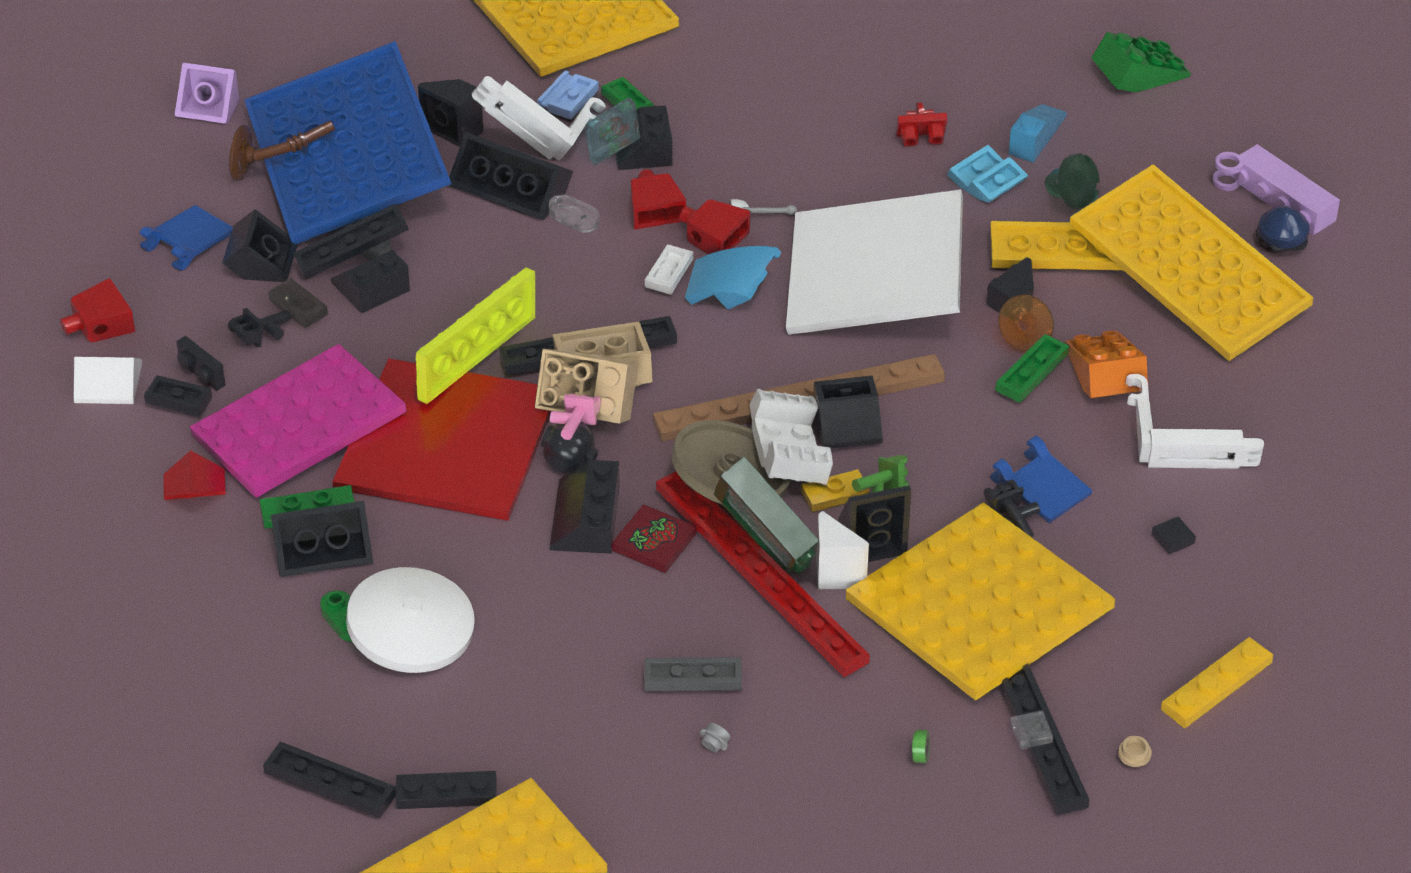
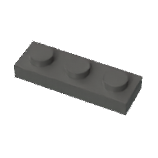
M741 657L645 658V691L742 690Z

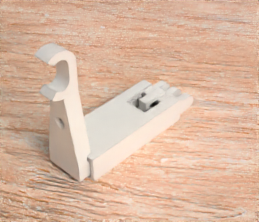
M486 76L472 93L473 99L484 106V110L549 160L554 157L560 161L572 147L585 125L593 126L596 123L597 117L590 112V108L596 110L597 113H602L606 108V105L600 99L590 98L570 127H567L507 80L503 85H500L493 78Z
M1130 374L1126 377V385L1129 387L1138 386L1141 391L1140 394L1132 393L1129 395L1127 404L1136 406L1139 462H1148V468L1239 469L1240 466H1258L1260 464L1264 441L1259 438H1243L1242 430L1153 429L1147 379L1139 374Z

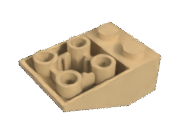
M543 349L535 408L565 412V394H576V396L588 395V397L598 396L601 398V406L596 415L597 420L618 424L628 421L631 418L638 361L606 355Z

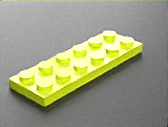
M525 267L416 352V384L419 401L428 404L536 318L534 270Z

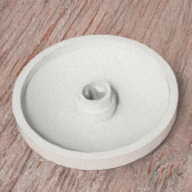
M412 567L383 570L363 580L353 591L348 602L346 614L349 636L363 655L380 666L407 673L430 672L453 663L468 648L475 623L472 605L466 594L455 583L438 573Z

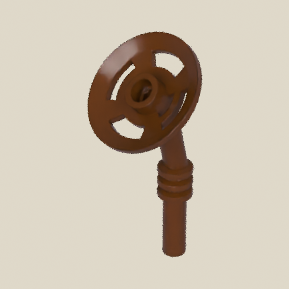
M327 121L303 134L299 132L297 136L295 134L292 135V139L286 138V142L258 150L257 147L253 146L250 128L247 125L239 126L233 137L229 155L231 177L234 180L242 179L250 163H255V161L288 152L296 153V149L300 151L302 146L306 148L308 143L334 131L333 123ZM238 161H240V164H241V166H242V168H241L240 171H239Z

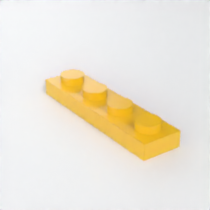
M1248 637L1163 700L1161 710L1183 728H1186L1272 663L1273 654L1251 637Z

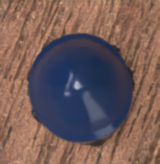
M1287 205L1275 207L1261 216L1256 230V242L1260 243L1264 249L1270 247L1273 253L1305 249L1310 232L1309 222L1299 211Z

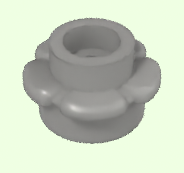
M709 723L705 729L700 730V735L703 737L701 743L708 750L718 752L719 749L723 751L727 749V743L731 736L724 728L715 723Z

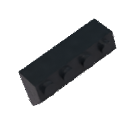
M465 132L449 178L452 183L450 186L544 220L564 198L573 171Z

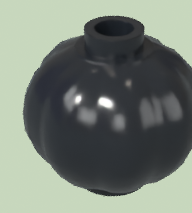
M582 421L570 440H566L561 436V431L565 424L550 425L546 429L541 440V447L545 448L543 455L552 469L562 473H569L587 460H596L599 450L594 445V434L589 426Z

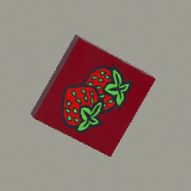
M643 504L612 542V551L666 573L697 534V526Z

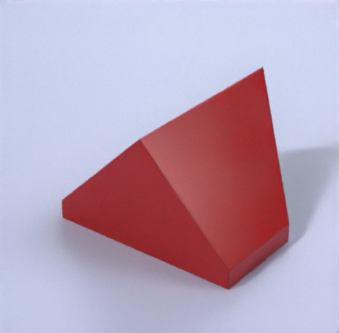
M191 450L163 474L164 500L226 495L225 469Z

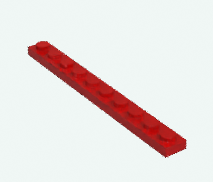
M676 471L656 481V490L690 524L697 526V531L843 677L870 663V654L714 501L693 490L681 479Z

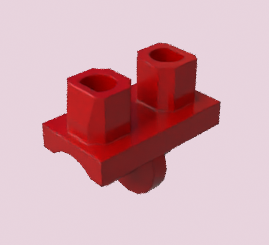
M916 102L915 110L906 111V115L898 116L895 129L896 137L901 136L905 147L917 145L919 141L918 135H928V141L932 145L942 144L948 120L947 113H934L933 109L924 110L923 103Z

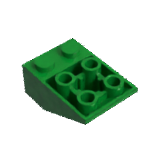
M1106 32L1091 57L1116 89L1136 93L1182 80L1191 75L1184 66V61L1175 56L1168 43L1162 40L1157 42L1150 41L1142 36L1138 38L1130 37L1122 32L1118 34Z

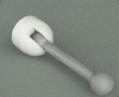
M730 199L729 201L730 205L747 209L750 213H787L793 216L797 212V208L794 205H788L787 207L750 208L744 200Z

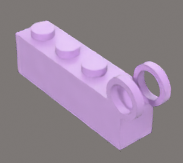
M1258 144L1240 155L1233 152H1223L1217 155L1215 167L1218 171L1213 175V184L1216 188L1223 191H1232L1241 185L1273 208L1282 205L1292 207L1299 211L1309 222V233L1315 235L1336 221L1340 199ZM1223 159H1232L1235 160L1238 163V165L1235 167H1226L1222 165L1220 161ZM1230 176L1236 181L1232 184H1224L1218 178Z

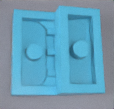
M987 145L950 168L947 176L975 198L990 203L1026 180L1028 174L1011 157L1003 160Z

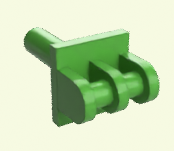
M907 456L879 457V472L853 480V489L858 492L871 488L872 493L884 491V488L889 490L908 486L909 482L905 480V476L908 475V469L905 468V463L908 462Z

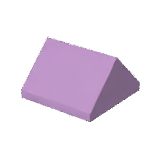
M182 63L175 116L228 124L240 101L236 70Z

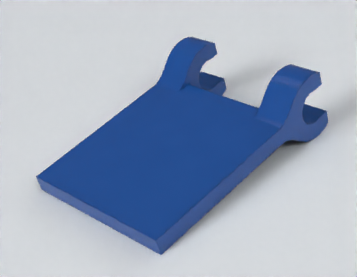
M194 205L156 228L149 226L142 228L140 235L146 238V240L140 243V247L150 252L157 247L160 240L174 247L171 250V254L178 258L172 262V266L182 271L189 266L196 255L229 237L233 227Z
M1035 435L1027 441V445L1030 448L1024 452L1026 458L1031 462L1014 473L1009 463L1001 458L993 464V468L996 471L990 475V478L994 483H1002L1003 485H1006L1008 480L1013 479L1018 487H1023L1024 489L1022 500L1026 504L1037 502L1040 507V513L1038 514L1050 524L1090 496L1093 490L1053 457L1043 440Z

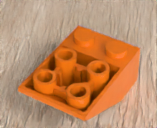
M1104 331L1101 336L1094 337L1080 334L1074 336L1072 340L1064 341L1065 344L1069 345L1068 355L1082 390L1090 398L1140 391L1138 386L1129 387L1126 385V377L1130 374L1142 375L1148 382L1147 356L1118 331Z

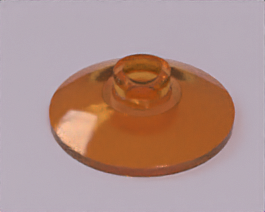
M1018 295L1012 297L1000 310L998 317L1000 332L1006 342L1017 350L1027 352L1044 334L1051 337L1053 335V316L1045 303L1034 296ZM1019 322L1025 324L1026 330L1021 329Z

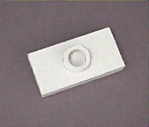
M667 244L647 275L645 287L672 294L693 261V251Z

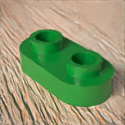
M339 590L328 592L320 601L321 614L341 639L352 642L346 625L348 602L351 596Z

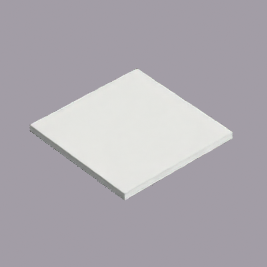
M961 189L795 212L786 319L788 335L959 313L963 195Z

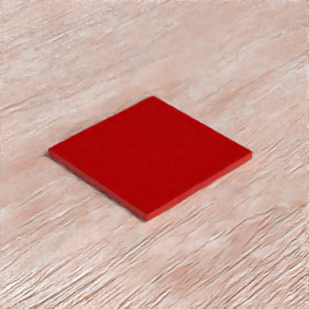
M388 358L379 380L405 403L407 412L349 444L332 481L333 488L351 485L353 493L509 521L552 412L535 408L538 384L467 372L432 401L425 404L419 401L417 397L416 363Z

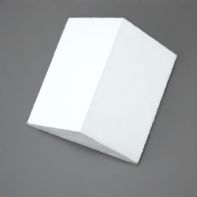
M74 357V403L134 404L142 359Z
M821 511L818 514L817 539L819 540L816 555L818 589H848L860 580L867 578L869 543Z

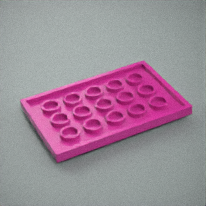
M337 344L191 425L190 430L192 436L257 498L407 411L405 403L346 349Z

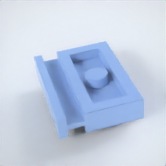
M565 70L537 99V104L542 108H547L550 113L572 119L599 90V82L578 74L571 76L569 71Z

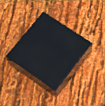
M1179 516L1152 528V535L1168 554L1195 544V534Z

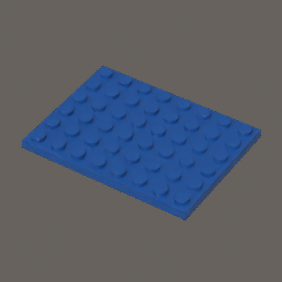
M396 41L244 99L260 149L286 142V138L292 139V135L295 134L297 136L299 132L303 134L327 121H331L334 125V131L308 143L306 148L302 146L300 151L296 149V153L288 152L264 159L292 243L298 244L373 215L393 204L399 205L452 184Z

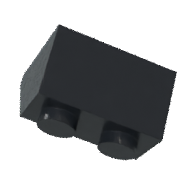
M461 79L422 82L418 85L419 102L433 134L460 147L465 132L476 136L484 132L482 105L472 97L473 91L477 89L476 86Z
M666 106L638 108L623 121L625 126L632 125V129L627 142L615 150L618 170L673 166L672 136Z
M254 209L233 226L222 264L244 280L285 282L288 279L294 258L293 253L296 251L297 244L292 243L289 234Z
M393 250L331 278V283L361 314L410 291L408 265Z

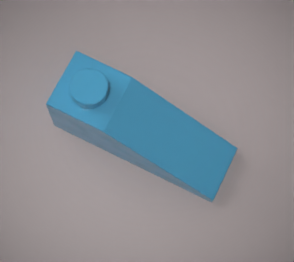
M1041 104L1022 113L1011 128L1008 154L1034 163L1066 118L1067 112Z

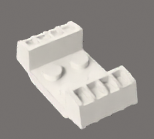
M761 389L756 390L750 402L751 429L761 467L765 468L768 478L775 477L783 478V480L791 479L798 482L807 481L809 483L815 482L827 485L833 460L830 447L817 446L811 425L816 415L818 404L814 396L808 397L800 396L799 394L793 395L774 391H762Z

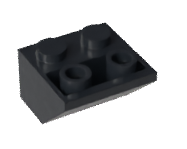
M873 375L814 382L813 396L818 404L815 418L823 447L840 448L883 443L879 398Z

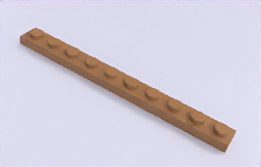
M936 354L762 391L799 394L800 396L809 397L813 396V386L816 381L873 375L878 396L945 382V372ZM755 392L653 413V422L661 442L676 439L678 433L684 427L698 421L720 420L739 425L752 423L750 402Z

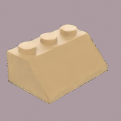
M639 322L552 334L555 350L638 361L635 386L653 382L651 352Z

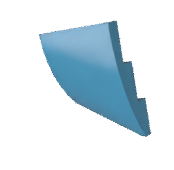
M747 246L721 250L696 259L685 294L686 300L693 305L714 295L727 310L750 300L756 292L758 285L768 274L765 269L772 259L779 258L781 251L777 247Z

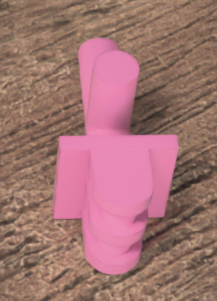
M565 394V412L552 411L550 414L551 423L565 424L561 431V436L566 440H570L581 421L585 424L596 425V415L600 410L601 398L598 396L588 397V395L576 396V394Z

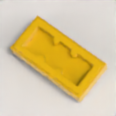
M858 469L830 476L827 485L815 482L801 484V492L812 512L845 504L849 497L869 494V488L858 492L853 489L852 481L862 477Z

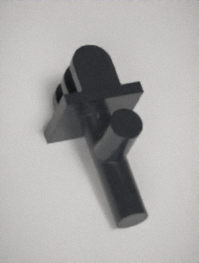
M244 308L243 314L232 318L228 322L227 327L231 332H235L238 338H242L243 343L246 345L254 344L258 348L261 347L263 330H266L276 340L281 339L284 336V331L278 325L290 321L291 316L287 310L259 319L249 309Z
M1011 479L1007 481L1006 485L1000 483L995 486V489L990 487L984 489L985 499L993 510L999 514L1006 511L1015 526L1030 537L1034 536L1025 518L1040 513V507L1037 502L1019 507L1024 493L1023 487H1018L1016 482Z

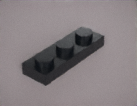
M496 771L396 775L397 809L481 806L497 797Z

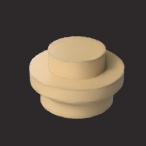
M1140 736L1127 737L1120 744L1118 750L1120 760L1131 767L1146 765L1150 761L1152 754L1147 740Z

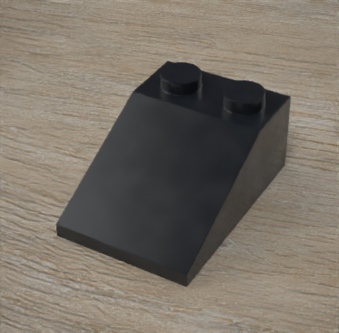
M910 485L849 497L838 517V522L869 543L868 562L900 556L907 551L911 504Z

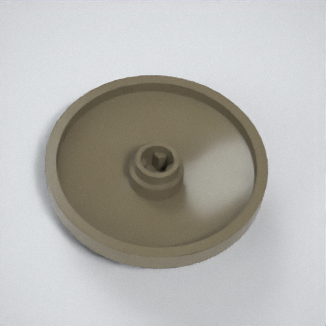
M720 420L694 422L684 427L678 433L672 447V463L681 479L702 496L720 504L722 503L714 496L720 476L743 457L750 462L781 498L785 495L791 479L768 478L765 468L761 467L752 429L736 423Z

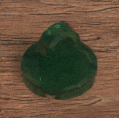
M1082 153L1070 154L1063 159L1060 168L1052 170L1046 177L1045 186L1049 193L1055 197L1063 198L1065 203L1072 209H1083L1096 201L1099 190H1096V183H1100V176L1097 166L1091 157L1082 155Z

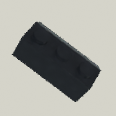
M587 460L559 479L550 551L612 554L620 489L619 461Z
M363 500L270 514L280 577L373 563L365 503Z

